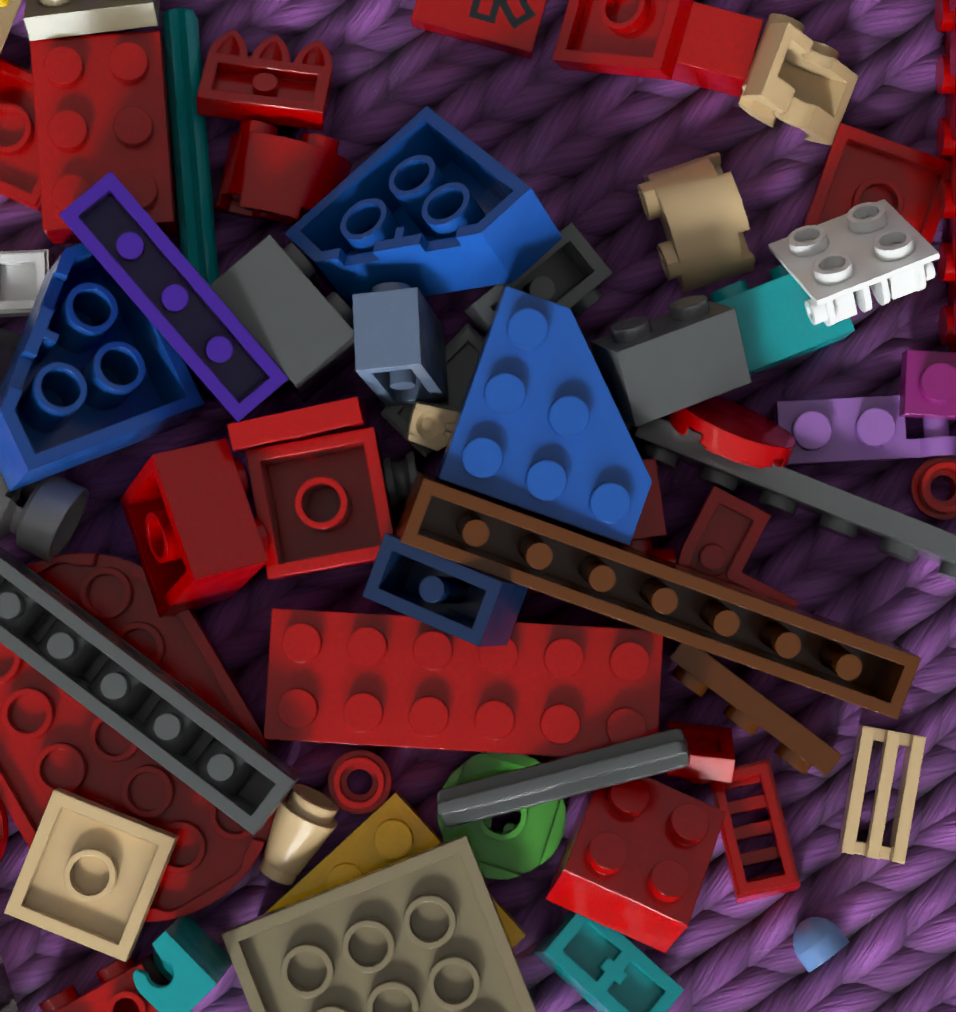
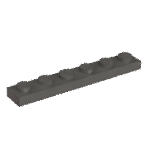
M658 418L635 427L631 438L635 444L643 446L640 456L644 459L656 458V464L670 469H675L679 460L701 469L699 480L711 486L713 485L732 493L735 492L738 484L761 493L758 503L767 508L794 516L798 507L820 516L818 527L852 540H854L857 531L880 540L877 548L878 551L909 563H914L917 555L940 564L937 574L956 582V535L785 467L778 468L773 464L771 468L764 467L762 469L734 462L706 450L705 446L699 443L702 434L688 429L687 434L682 436L673 428L669 421Z

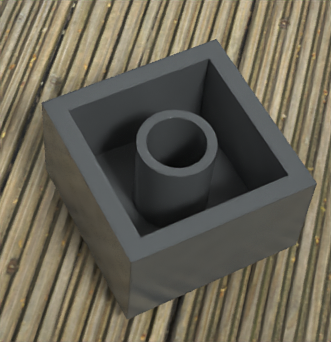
M269 234L209 286L288 377L286 383L305 403L355 360L353 311L336 292L333 291L326 298L319 292L317 287L320 284L314 277L315 269L293 243L290 242L282 249Z

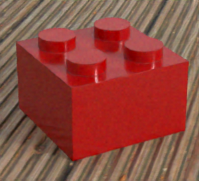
M374 427L245 450L256 515L264 525L268 536L269 550L267 557L269 561L265 564L268 579L277 581L374 563L385 533L396 534L384 475L379 436Z
M226 438L152 454L120 498L159 618L231 599L269 561L267 557L269 543L265 527L258 518L253 517L246 497L248 483L245 469L239 459L233 458Z
M649 777L587 792L545 899L666 953L689 925L726 812Z

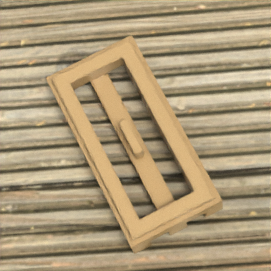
M859 725L838 851L905 864L926 737ZM873 740L884 743L867 842L857 840ZM902 745L906 746L890 844L885 846L882 845L887 811L898 747Z

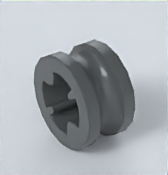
M414 451L406 452L405 457L400 461L393 460L390 455L382 457L392 513L399 512L401 506L407 502L418 470Z

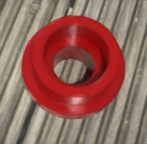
M935 457L923 462L914 471L910 481V496L915 507L923 515L935 520L956 518V459L951 457ZM936 477H942L950 484L951 493L945 501L936 499L931 493V483Z
M357 749L343 754L334 762L328 775V789L333 801L341 809L353 814H366L378 809L388 798L392 787V776L387 763L378 754L369 750ZM357 769L367 771L372 777L371 789L364 793L352 790L348 782L352 771Z

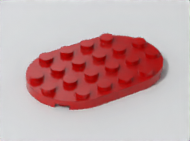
M97 553L62 554L53 556L51 563L40 560L28 565L30 569L272 752L269 740L263 739L264 730L193 609L159 618L142 565L120 557ZM0 643V797L29 848L53 790L61 788L179 836L145 922L165 921L197 912L217 901L239 883L262 853L269 837L275 812L266 824L255 835H252Z

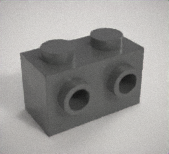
M572 222L560 231L563 238L516 281L494 285L464 310L485 336L501 290L506 286L570 308L575 318L580 316L603 296V293L597 286L609 277L612 271Z
M704 295L689 296L669 304V313L650 320L645 316L621 320L610 327L612 334L590 341L595 362L624 422L637 427L752 383L735 308L709 301L707 296Z

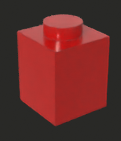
M693 2L672 80L740 98L743 92L742 85L753 60L763 20Z

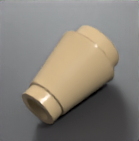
M295 784L275 812L263 859L259 865V870L265 876L284 885H292L297 875L302 872L337 827V821L334 817L339 810V806L333 799L306 785Z

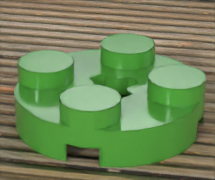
M479 752L471 755L450 774L443 789L542 762L531 755ZM559 799L517 810V812H520L519 821L517 824L507 822L503 831H496L491 828L492 817L454 827L446 826L438 811L437 818L444 842L467 833L485 878L508 880L521 876L522 873L532 871L554 854L564 834L566 807L564 800Z

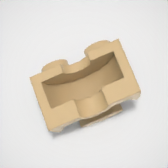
M772 13L768 16L748 74L743 82V93L738 104L750 116L770 127L774 126L776 118L784 123L806 133L804 140L832 146L858 75L838 60L839 52L826 44L813 41L803 33L805 27L801 22L786 15Z
M719 152L644 175L645 182L637 185L640 202L648 221L659 218L667 241L657 244L663 271L668 280L678 279L682 293L754 270L755 256L751 251L749 252L743 234L744 231L750 230L749 222L731 171L723 174Z

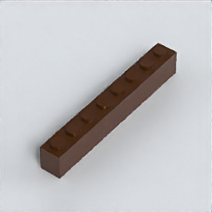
M419 470L396 529L399 541L406 545L897 720L921 661L919 656L897 643L505 501L450 483Z

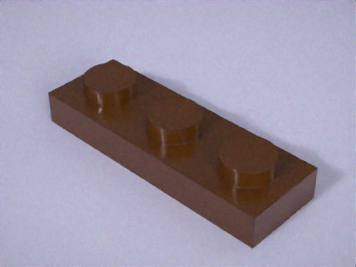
M678 641L668 651L667 655L678 664L672 671V676L700 697L710 688L729 702L722 712L725 716L752 736L762 727L778 739L780 743L774 752L805 775L811 766H814L825 776H828L841 759L842 755L835 748L706 651Z

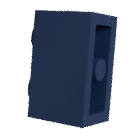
M385 533L362 596L476 646L483 647L508 644L528 588L406 545L399 541L397 534Z

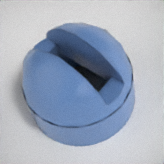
M810 917L801 921L793 934L794 952L808 973L826 962L850 942L833 921L831 922L822 917Z

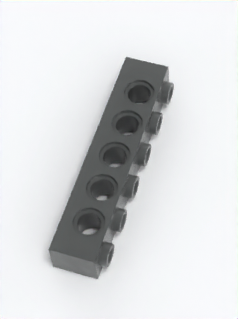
M0 546V643L244 829L255 835L266 824L302 775Z

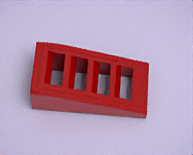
M765 759L734 766L732 782H709L714 807L726 812L720 835L736 903L799 890L801 884L770 760ZM761 783L762 795L727 802L726 790ZM767 809L769 820L733 827L731 816ZM773 835L775 846L739 853L737 842ZM779 861L781 872L746 879L743 868Z

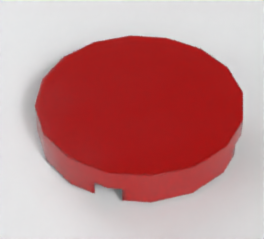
M717 396L668 414L669 423L682 436L683 434L686 435L689 427L702 434L699 443L705 446L706 450L734 462L755 468H771L773 464L778 468L786 466L795 447V438L771 419L747 407Z

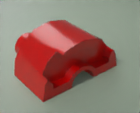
M242 120L239 133L232 134L214 211L255 220L258 218L274 220L292 227L349 176L351 164L344 157L337 154L340 143L331 137L316 133H303L302 139L299 141L277 136L278 129L270 124L256 120Z

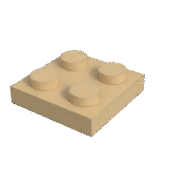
M54 789L4 913L126 962L132 955L179 836L64 789Z

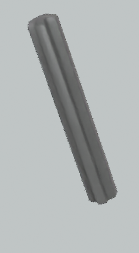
M673 728L444 788L437 793V808L444 824L454 827L684 768L690 763V750L682 730Z

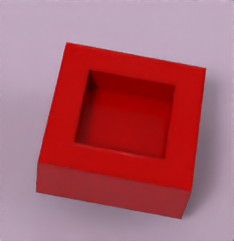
M668 721L667 730L678 728L685 735L690 750V763L684 768L668 771L667 776L681 777L688 782L705 784L711 781L732 782L735 753L731 728Z

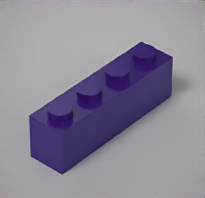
M112 171L107 173L58 214L237 422L288 380V377Z

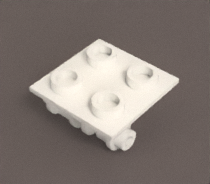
M885 199L858 204L852 207L847 214L819 225H807L797 228L788 237L768 244L771 253L811 298L804 302L805 310L811 323L817 325L824 322L828 327L836 324V322L857 315L855 301L862 312L865 313L872 310L869 286L880 305L889 303L890 297L895 300L912 292L925 289L926 281L935 278V268L932 261L940 258L939 252Z

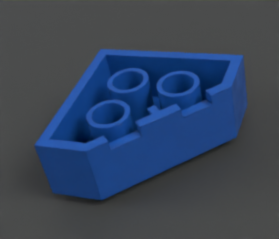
M428 106L423 108L285 232L289 240L311 263L317 275L351 308H353L352 294L372 292L374 286L386 282H401L410 285L411 288L418 287L424 297L514 282L563 238L529 185Z
M83 243L65 248L45 275L0 387V471L9 491L16 490L179 427L204 405L184 360Z
M509 286L503 288L436 476L450 483L630 545L652 480L570 308Z

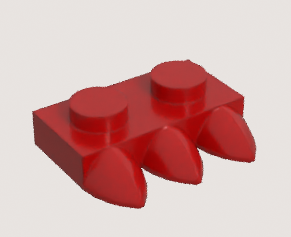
M231 30L220 36L208 51L196 96L198 115L235 120H256L267 124L323 130L333 85L330 52L321 41L316 40L304 47L297 54L294 62H290V54L286 44L278 35H273L260 43L251 57H247V47L244 39L236 30Z

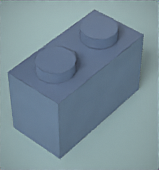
M386 282L374 286L372 292L352 294L355 371L387 407L414 404L415 400L424 402L448 400L444 326L418 287L411 288L410 285L401 282Z

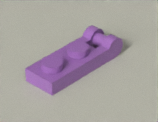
M900 395L777 401L773 404L774 422L786 429L795 438V447L786 466L932 459L935 457L956 456V436L949 435L948 419L923 418L924 438L906 439L905 417H899Z

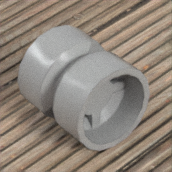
M0 471V538L2 539L13 533L16 536V545L19 548L51 563L53 556H58L63 552L75 533L88 503V489L59 474H54L16 490L9 491Z

